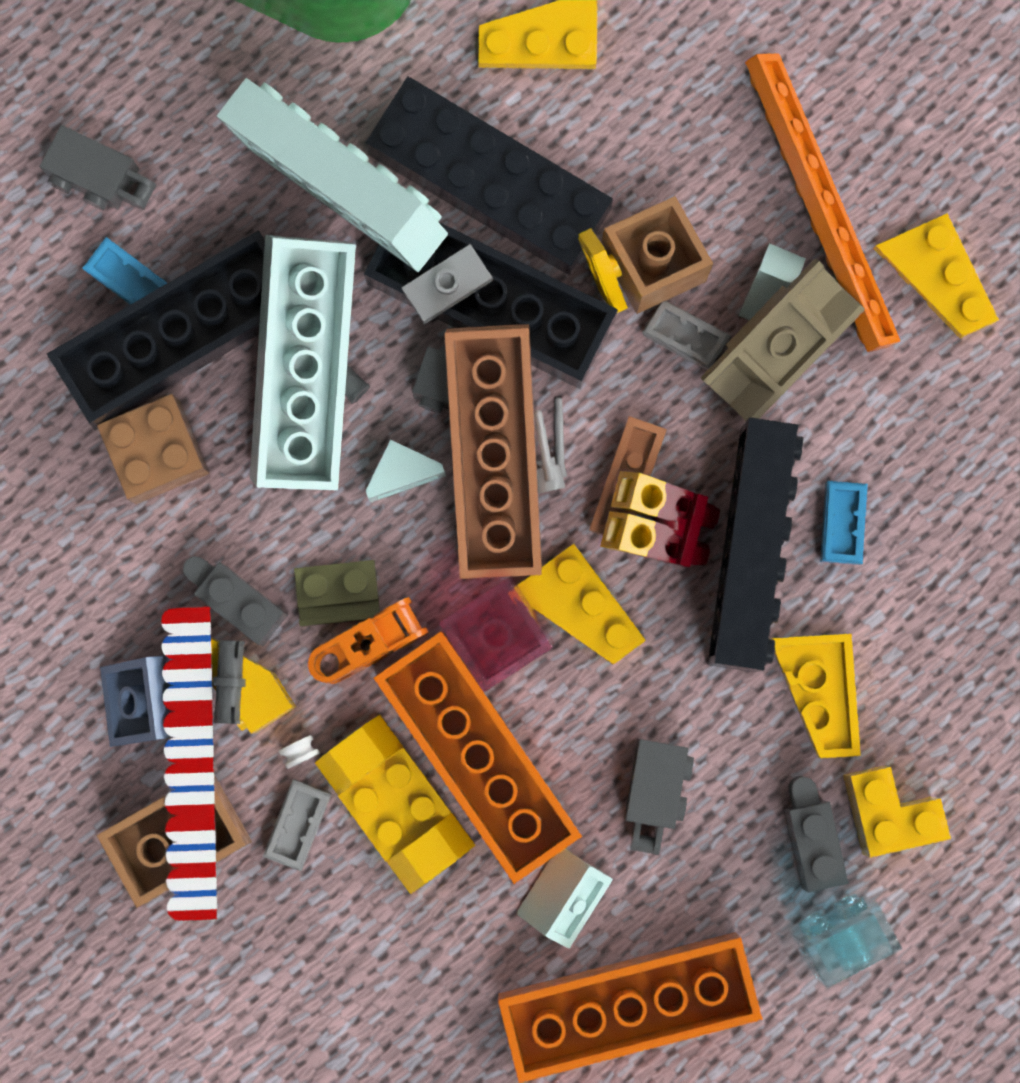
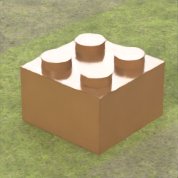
M676 196L604 228L601 244L606 249L607 255L612 254L616 259L622 272V276L618 277L617 280L636 314L707 282L713 262Z
M173 394L97 425L126 498L134 504H139L210 474L181 402Z

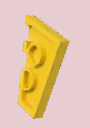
M852 634L770 638L775 640L774 654L817 758L861 756Z

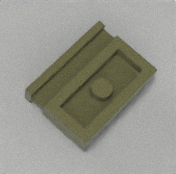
M375 560L294 568L300 627L362 621L368 618L372 619L380 612Z

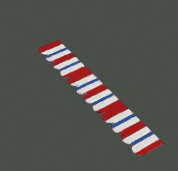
M210 607L171 608L165 611L161 618L164 630L173 633L163 640L162 652L169 659L175 660H170L164 665L162 675L167 683L175 686H170L165 690L163 703L166 708L175 712H171L165 717L163 727L168 735L175 737L166 742L164 755L167 760L176 764H172L166 769L164 779L169 787L177 789L168 793L165 798L167 811L177 816L168 820L165 831L169 839L176 841V843L168 847L166 859L171 866L177 869L172 870L168 874L166 883L171 892L179 895H175L169 900L167 912L172 919L177 921L217 920Z

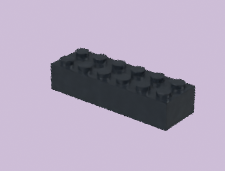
M409 76L406 77L365 142L368 154L372 158L571 276L584 255L578 240V234L591 228L596 235L612 208V197Z
M442 223L440 224L448 235L419 272L412 269L381 245H378L364 272L367 285L413 307L403 293L402 287L471 244L493 277V281L435 318L454 328L529 324L531 365L578 389H581L616 319L618 309Z
M259 230L47 353L48 358L95 431L98 429V424L130 411L259 334L265 239Z
M749 417L740 429L707 661L708 666L760 672L765 670V665L772 664L775 640L769 639L770 627L772 623L778 622L781 608V599L775 598V591L778 582H783L787 563L786 558L780 557L781 547L784 541H789L792 528V517H786V511L789 502L795 500L798 477L791 476L792 468L795 461H800L803 449V437L797 436L798 424Z

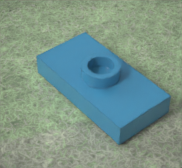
M107 237L82 268L130 305L167 284V282Z
M836 481L825 482L820 562L852 565L863 564L868 484Z

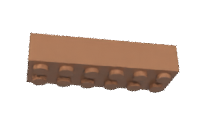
M529 324L447 328L445 331L460 579L542 575Z

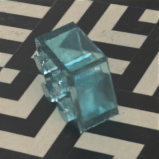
M857 894L849 895L834 904L837 909L836 911L824 917L820 913H815L798 923L800 930L792 933L814 977L827 988L902 949L879 903L866 896L858 898Z

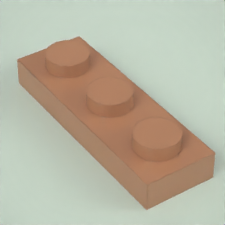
M630 416L628 417L589 531L603 536L609 511L637 516V513L611 507L620 471L637 472L651 477L667 429Z

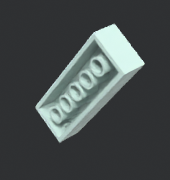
M245 78L216 115L219 120L250 151L412 269L419 272L448 235L438 222L442 216L427 204L429 200L411 185L405 189L397 183L399 179L383 165L379 164L375 168L368 162V156L353 144L349 143L347 147L338 141L340 137L325 124L320 123L316 126L310 121L311 117L298 105L292 102L288 106L281 101L283 97L267 83L263 82L259 87Z
M265 235L250 479L256 487L338 490L356 244L347 241Z

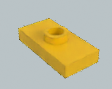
M591 228L578 234L579 243L603 300L606 304L618 309L617 313L627 309V304L617 281V278L622 276V272L616 259L612 254L607 255L606 249Z

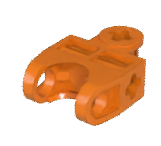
M410 597L394 603L376 614L374 618H368L314 649L308 659V669L312 677L323 683H340L426 636L429 631L426 627L422 629L409 605L412 603ZM397 613L409 636L406 637L394 614ZM367 639L371 642L369 650L361 649L362 640ZM329 654H335L339 660L338 670L335 674L326 676L321 669L322 660Z

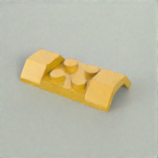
M381 715L360 727L315 762L344 806L410 894L424 886L476 846Z

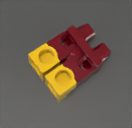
M620 471L611 507L650 517L652 521L628 513L609 511L600 547L670 565L688 568L691 565H706L710 553L709 545L698 542L697 539L701 527L714 529L718 523L720 509L709 504L707 496L695 494L689 490L642 473Z

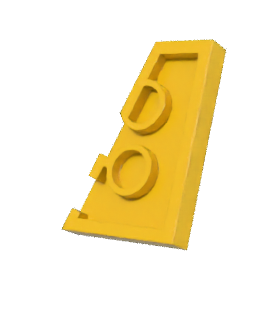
M558 0L479 25V68L596 69L597 0Z
M948 213L884 241L873 248L897 270L898 275L908 285L910 284L923 297L927 305L960 339L999 320Z
M572 544L542 567V575H530L509 591L612 665L646 641L575 544Z

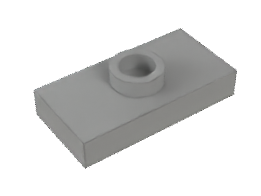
M471 244L403 286L402 291L422 322L426 324L492 282L493 277Z
M667 301L659 304L642 332L644 337L705 370H708L724 354L727 349L726 344L732 339L731 335Z
M293 779L263 857L302 871L332 794Z

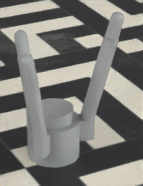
M556 397L554 400L555 458L550 457L542 412L540 410L534 412L542 460L537 461L538 494L565 488L563 477H567L564 464L561 397Z

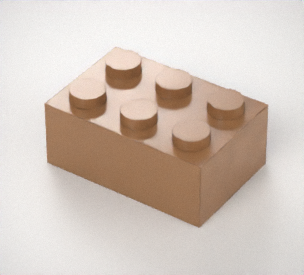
M214 774L217 863L252 843V840ZM166 796L96 835L136 908L169 891L166 883L167 876L172 870L177 869L171 866L166 859L168 847L176 843V841L169 839L166 835V823L172 817L177 816L167 811L165 807Z

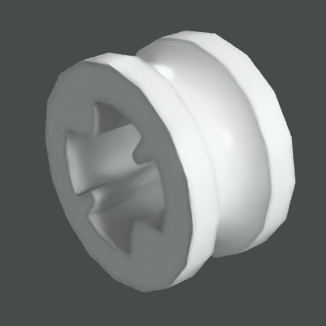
M311 735L278 751L280 756L283 755L287 758V764L285 765L287 769L320 754L318 749H314L311 746L313 740Z

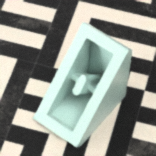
M769 243L741 308L739 317L750 320L782 286L787 288L801 274L806 258Z
M390 440L366 489V494L369 501L374 502L445 477L446 474L441 463Z

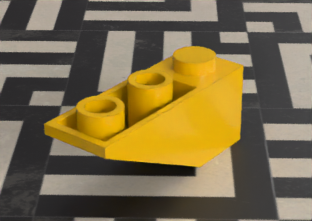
M211 637L213 684V677H217L219 645L218 641ZM243 655L242 679H246V687L241 689V722L237 726L241 731L248 728L251 734H256L295 709L296 705L274 672Z

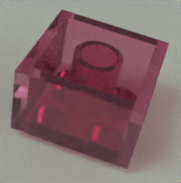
M507 576L445 616L439 622L483 692L542 656L554 646L553 639L512 576Z

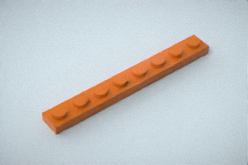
M780 54L754 55L745 61L750 73V82L760 96L765 108L766 120L773 127L780 144V153L789 165L795 179L796 191L805 203L811 217L812 229L819 236L826 253V262L834 272L838 284L865 308L854 321L857 326V336L865 345L867 353L890 347L901 340Z

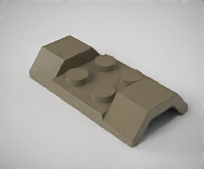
M815 258L787 288L782 286L726 344L729 349L705 372L701 379L744 420L747 421L749 417L759 419L859 317L865 308L845 291L824 269V265Z

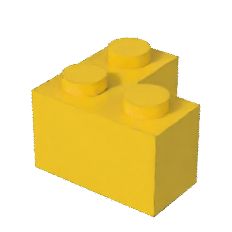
M879 766L843 775L862 855L871 858L951 839L941 798L927 797L900 804L891 767Z

